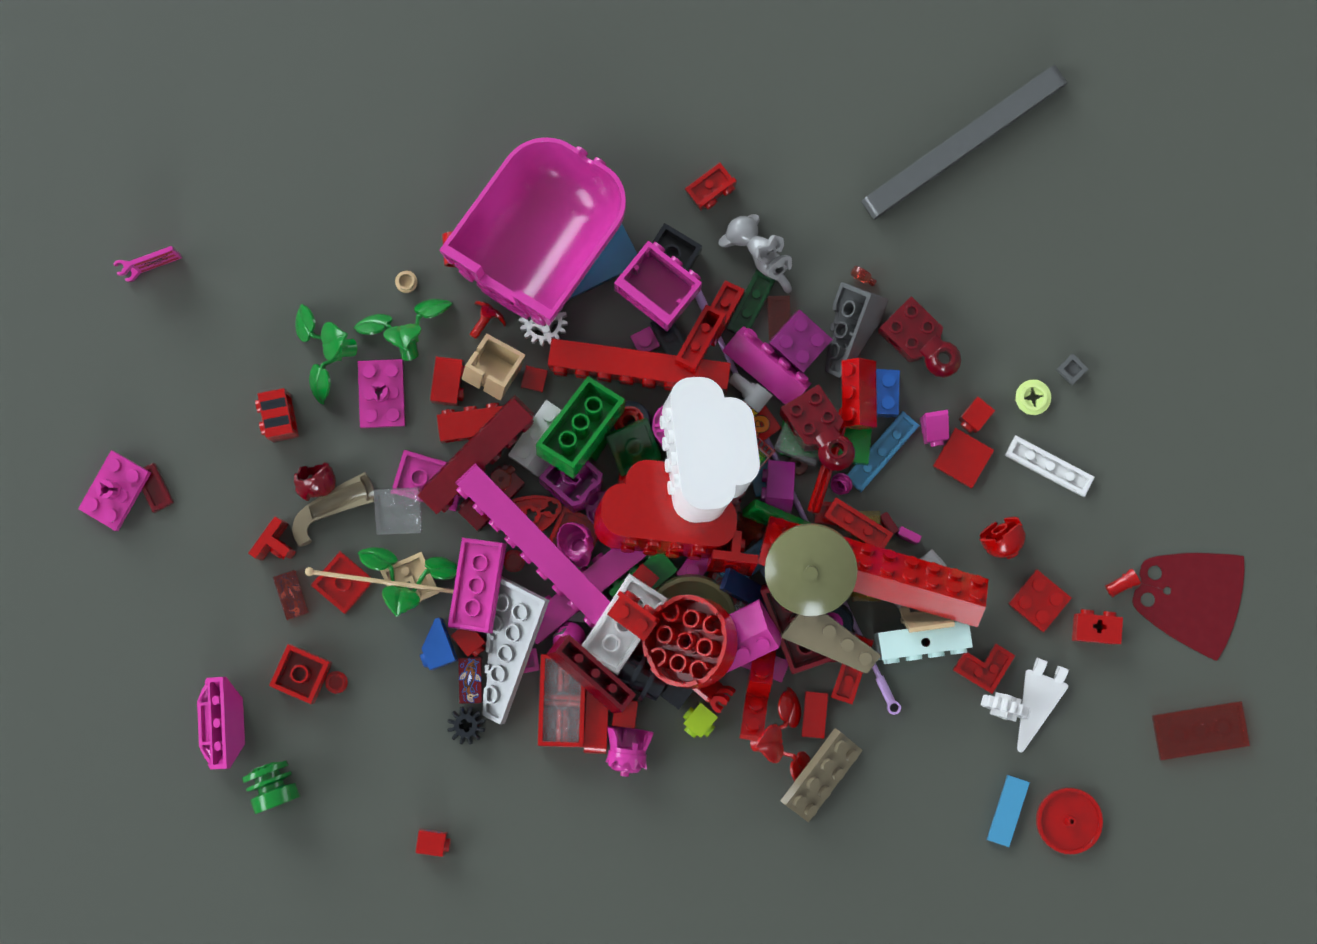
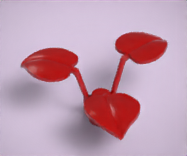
M787 687L781 694L778 702V712L780 718L784 721L783 724L780 726L777 724L769 725L758 741L750 740V746L754 752L760 751L771 763L780 762L782 756L791 757L793 761L790 764V772L795 782L811 759L804 751L798 752L797 756L784 751L781 730L788 725L791 728L797 727L801 718L799 699L795 692Z

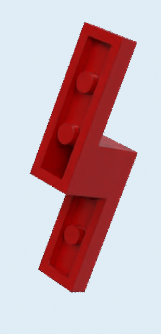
M726 280L724 281L711 306L705 305L675 358L676 364L696 372L710 345L715 347L742 299L745 289Z
M776 650L751 662L740 739L758 741L764 732L768 698L773 681Z

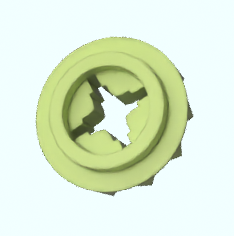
M1028 380L1017 389L1015 401L1019 409L1026 414L1038 415L1049 407L1051 392L1043 382ZM1031 388L1034 395L1042 396L1035 400V404H1032L1031 400L1024 399L1030 396Z

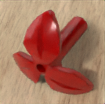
M483 301L475 302V305L482 308L480 312L481 318L470 332L473 338H478L493 317L499 319L504 327L506 326L503 315L497 309Z

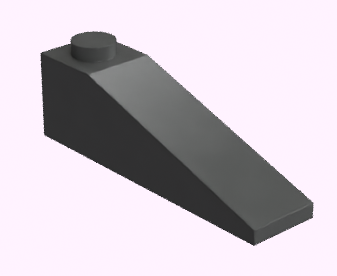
M844 282L840 283L833 302L835 319L834 323H831L830 331H833V340L828 345L825 372L842 378V360L858 357L880 323L889 299Z

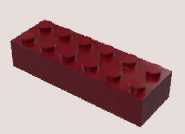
M514 395L420 489L417 496L436 514L440 511L445 513L453 505V498L456 495L461 497L456 490L459 486L455 482L475 463L485 473V466L488 463L493 465L501 457V450L504 447L509 449L518 440L517 434L521 430L525 433L534 424V413Z

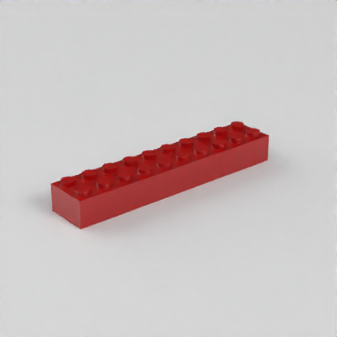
M770 516L763 536L758 564L765 566L766 557L771 545L783 532L802 524ZM844 537L852 547L857 561V580L853 592L978 627L986 608L989 579Z

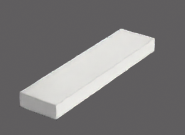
M1016 435L1004 455L1082 497L1086 496L1095 478Z

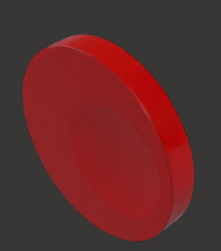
M1061 788L1048 794L1040 803L1036 814V826L1041 839L1050 848L1064 854H1078L1091 848L1100 837L1103 828V816L1098 803L1088 793L1075 788Z

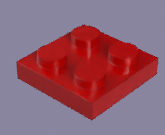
M1036 569L1009 601L1008 605L1043 633L1072 597Z

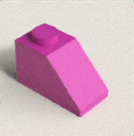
M948 410L925 413L920 418L924 444H930L931 447L944 445V441L949 439Z

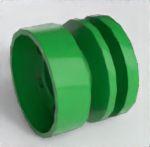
M287 760L268 763L253 769L249 774L242 777L243 783L252 780L255 782V785L246 788L247 792L258 790L259 795L250 800L255 814L301 797L296 783L285 784L283 781L292 775L291 771L284 774L280 773V769L289 766Z

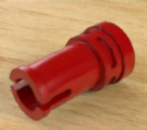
M1131 568L1126 574H1122V577L1105 585L1113 598L1128 588L1132 589L1133 586L1140 585L1141 582L1135 571Z

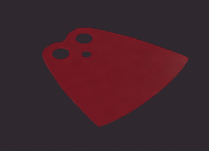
M1182 553L1161 555L1145 560L1139 572L1142 584L1135 590L1132 599L1135 609L1145 619L1170 637L1217 661L1229 640L1238 614L1244 583V556L1214 553ZM1151 566L1160 567L1162 575L1159 579L1153 580L1148 576V570ZM1165 587H1169L1171 589V593L1166 595L1164 594L1163 589ZM1144 593L1153 594L1155 602L1152 606L1146 607L1141 603V596Z

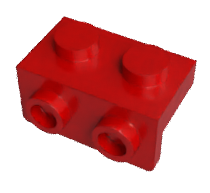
M718 163L687 186L685 191L700 211L705 207L709 210L717 204L718 201L716 199L722 195L726 197L736 189L734 186L737 180L731 177L721 163Z

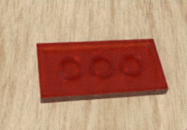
M1242 701L1152 715L1159 760L1250 746Z

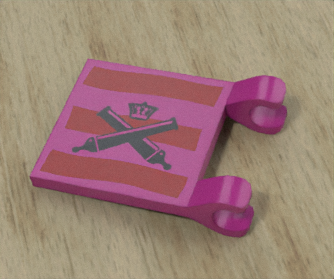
M169 246L131 261L117 260L114 262V266H124L121 272H117L119 276H124L131 271V277L125 278V281L133 282L140 273L181 259L182 256L173 246Z

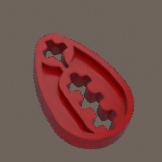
M530 495L512 499L514 504L525 515H528V510L537 512L533 523L542 532L556 521L562 510L560 501L548 496ZM549 502H552L554 505L558 504L555 514H552L550 511H541L549 507Z

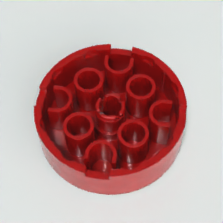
M679 595L672 597L655 609L659 612L657 617L661 620L645 642L643 641L644 657H647L651 671L660 680L677 687L700 689L716 683L728 672L736 656L738 638L735 624L722 606L706 598L694 595Z

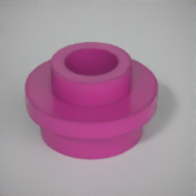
M843 473L835 474L830 484L832 491L838 495L849 493L853 486L851 479Z

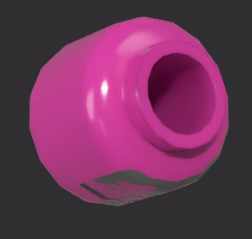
M565 622L557 629L552 642L554 645L559 637L570 635L582 645L586 635L578 624Z

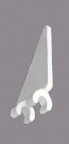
M1036 658L1033 671L1026 670L1022 705L1031 708L1029 719L1020 718L1017 750L1019 752H1023L1068 689V685L1064 683L1069 671L1068 669L1057 666L1053 679L1043 675L1047 661Z

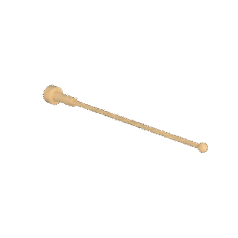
M311 567L305 569L307 576L320 575L452 594L454 589L317 571Z

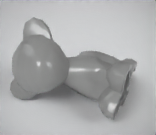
M756 214L739 216L733 219L728 225L726 234L719 239V246L725 248L734 245L747 246L757 269L765 276L778 280L784 291L790 293L792 291L791 284L783 273L786 269H791L792 258L789 255L780 256L777 251L781 252L784 247L783 238L777 235H772L769 239L758 236L760 218Z

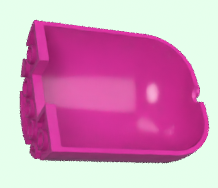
M548 137L529 140L519 145L508 155L439 250L450 264L453 265L455 262V267L459 269V273L471 283L475 280L477 282L476 285L487 296L526 320L531 317L533 322L542 326L545 324L549 326L621 226L626 210V196L622 182L606 166L603 160L598 157L591 160L587 158L588 153L582 147H574L560 139Z

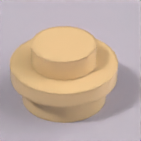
M402 271L397 275L395 284L399 291L410 293L416 289L418 280L411 271Z

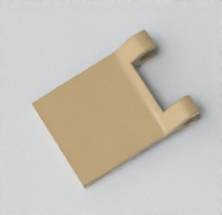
M905 606L899 608L901 624H905L909 633L955 627L953 620L923 611L910 612L909 607Z

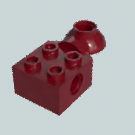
M912 296L877 331L908 362L924 357L927 369L937 377L952 376L961 365V354L957 347L941 339L943 326ZM944 353L948 355L949 363H941L938 358L939 354Z
M819 384L781 407L780 416L803 451L818 450L820 462L826 468L833 471L844 470L853 463L855 458L853 443L847 437L840 435L843 419ZM839 447L843 453L841 455H834L831 449Z

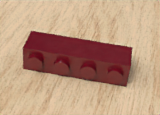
M570 635L559 637L547 653L552 660L612 713L623 712L636 695Z

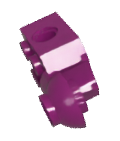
M587 461L573 479L558 468L550 465L539 476L540 485L573 513L585 509L589 520L594 524L596 508L605 492L601 491L603 473Z

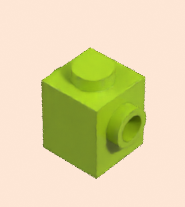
M700 702L695 709L690 707L684 714L683 718L686 719L683 722L686 725L684 730L693 738L697 735L700 738L703 735L708 737L715 728L713 723L718 716Z

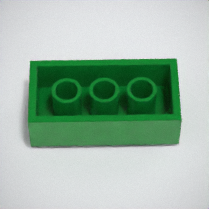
M587 376L536 443L537 456L574 479L606 437L605 434L609 433L624 413L625 399Z

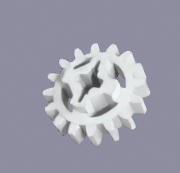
M559 312L549 326H542L532 320L529 321L530 317L527 320L521 317L519 321L525 325H522L520 329L521 331H527L524 335L526 339L532 337V344H535L538 340L541 346H544L545 341H548L551 345L552 338L560 339L558 334L566 333L562 326L568 325V322L563 320V318L567 317L566 312ZM558 322L557 328L551 333L553 325ZM538 330L542 332L544 336L537 335L532 331Z
M998 692L995 693V696L983 695L981 706L991 709L990 715L1016 722L1017 717L1029 719L1031 708L1021 705L1022 699Z

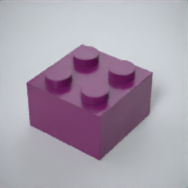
M799 309L773 336L768 344L774 348V352L777 355L786 358L796 371L803 373L833 339Z

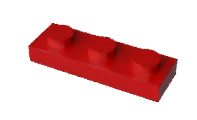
M837 497L823 516L862 542L883 549L894 534Z
M853 633L872 648L873 639ZM842 663L831 698L853 704L863 672Z

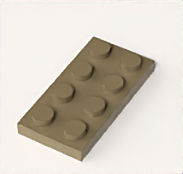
M835 728L780 801L809 823L863 750Z

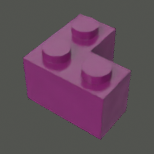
M768 460L767 469L763 468L762 482H766V487L761 489V502L791 514L794 500L795 462Z

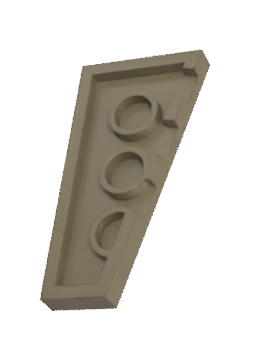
M797 614L780 635L781 638L866 674L881 657L877 651L828 614L818 616Z

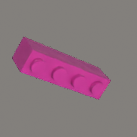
M743 326L722 350L784 404L802 395L812 384L804 373L796 371L786 358L777 355L774 352V348L766 342L763 343L750 328Z

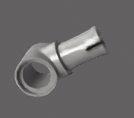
M737 372L729 379V383L742 393L743 401L758 413L773 396L760 384L750 383Z

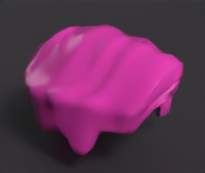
M573 522L563 524L557 533V548L577 567L588 566L591 560V552L594 548V539L591 536V531L583 524Z

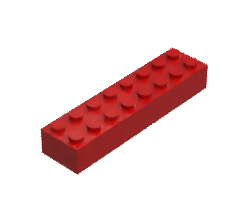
M553 338L551 339L548 367L556 376L567 377V374H574L577 379L583 380L587 376L596 377L599 382L604 383L618 380L621 385L626 386L640 383L643 388L648 389L662 386L665 391L670 392L675 384L682 379L705 377L716 382L724 395H727L731 363L702 359L696 372H692L675 363L677 355Z

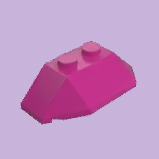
M227 677L206 678L205 685L197 700L199 748L210 769H230L245 745L243 698Z

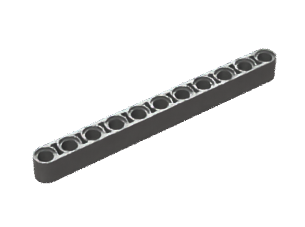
M1055 65L1051 66L869 194L861 203L874 220L1055 94L1068 82Z

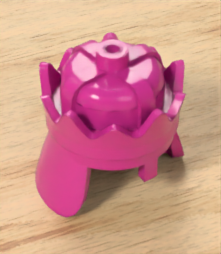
M607 726L610 749L608 750L605 762L609 764L611 769L621 771L620 776L629 777L630 773H638L641 768L647 770L646 750L654 732L637 728Z

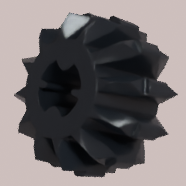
M460 707L461 716L456 711H453L452 715L456 720L448 719L447 721L449 724H454V727L448 728L447 731H456L452 739L455 740L460 735V744H464L466 737L468 743L473 744L472 735L477 740H480L481 736L477 731L485 732V728L478 727V724L485 723V719L477 720L476 718L481 715V712L477 711L472 715L473 707H469L467 714L465 708ZM464 719L472 723V727H469V732L466 729H461Z

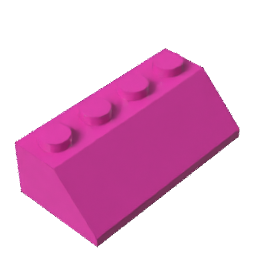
M760 599L729 614L736 627L738 645L734 662L728 672L779 648L782 640L781 634Z

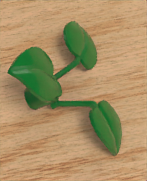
M428 299L420 302L414 308L415 313H417L415 324L392 327L389 325L393 321L392 317L385 314H375L362 319L353 328L358 333L364 335L377 334L387 329L383 333L384 338L399 347L402 360H413L419 356L416 343L419 342L418 336L422 331L419 326L420 319L422 317L432 318L442 314L453 305V302L443 299Z
M300 304L295 321L297 336L302 342H308L310 336L321 339L323 353L328 360L321 363L320 366L314 364L309 375V384L314 397L320 404H325L324 401L329 394L331 385L330 376L325 367L333 362L342 361V357L355 356L357 354V343L354 339H346L348 333L338 328L333 322H326L323 325L321 335L315 334L313 332L315 328L313 313L306 305Z
M370 547L358 552L360 561L366 567L373 570H385L388 568L391 581H395L394 567L392 565L396 564L398 559L391 551L379 547ZM431 557L425 561L427 569L423 571L416 584L420 585L429 573L433 578L440 580L455 578L458 565L443 557ZM391 585L382 590V597L386 605L396 617L407 612V610L415 608L420 602V597L415 593L417 590L415 588L409 590L407 587Z

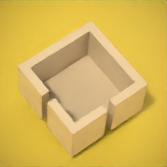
M486 333L476 352L474 351L465 365L462 380L478 389L483 386L484 392L501 401L520 372L525 354Z

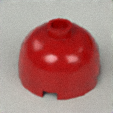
M1017 517L1004 518L1005 523L1000 525L994 522L980 533V541L988 554L993 557L1007 559L1018 555V551L1025 543L1026 534Z

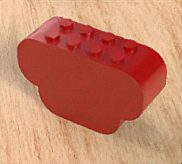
M642 460L635 463L629 469L621 484H616L605 492L595 511L594 531L601 543L610 548L621 549V552L624 553L642 551L643 554L650 556L660 553L666 554V557L669 558L687 556L690 560H701V558H709L713 549L723 551L736 532L737 512L732 502H730L720 517L713 521L694 523L684 520L675 511L672 495H669L667 491V482L670 481L669 473L665 471V462Z

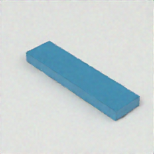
M902 411L871 446L868 466L856 464L849 471L847 476L851 479L852 485L859 492H862L920 425Z

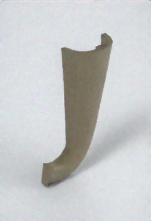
M364 472L335 487L327 496L315 499L296 515L292 532L299 547L306 546L312 542L308 536V529L313 522L354 507L376 502L375 491L367 473Z

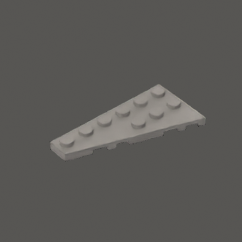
M501 576L493 633H487L486 652H488V664H485L487 682L484 688L482 712L483 716L499 725L505 724L550 601Z

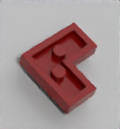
M994 644L984 662L968 652L963 653L953 671L993 694L1016 655L998 644Z

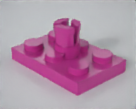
M403 360L358 361L360 428L406 427Z
M111 450L78 509L114 531H119L151 472Z

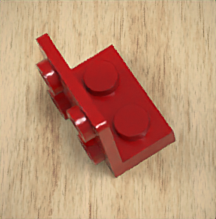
M628 590L626 592L619 591L617 595L620 597L607 615L645 642L661 620L657 617L659 612L647 604L643 607L638 603L640 598Z

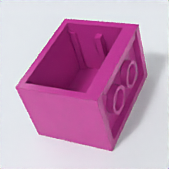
M647 241L614 282V288L617 293L668 332L701 291L702 282L699 281L701 277L692 270L689 272L682 267L683 263L675 256L670 258L664 253L665 249L657 242L652 244L650 241Z

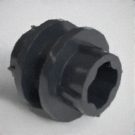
M631 654L617 678L630 689L633 688L641 693L638 701L642 702L645 696L657 701L666 683L651 671V666L646 663L647 657L643 656L640 659Z

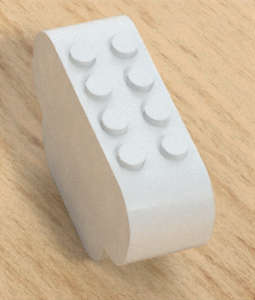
M690 377L677 382L665 401L662 416H660V428L664 429L665 435L662 438L663 451L667 452L665 471L669 473L670 481L667 482V491L669 495H672L673 507L681 518L694 523L710 522L720 517L733 498L739 497L747 490L759 472L760 460L754 415L750 407L742 400L732 397L724 398L720 386L709 378Z

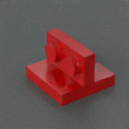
M275 516L248 554L262 561L269 552L283 560L285 557L292 559L296 551L279 540L289 524Z
M736 530L735 535L727 544L726 551L713 549L707 562L706 571L725 573L727 568H732L744 576H751L758 564V555L742 553L745 549V539H742V531Z

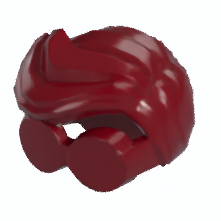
M326 462L313 467H300L298 473L294 474L296 493L306 501H310V497L327 496L336 487V478L332 467Z

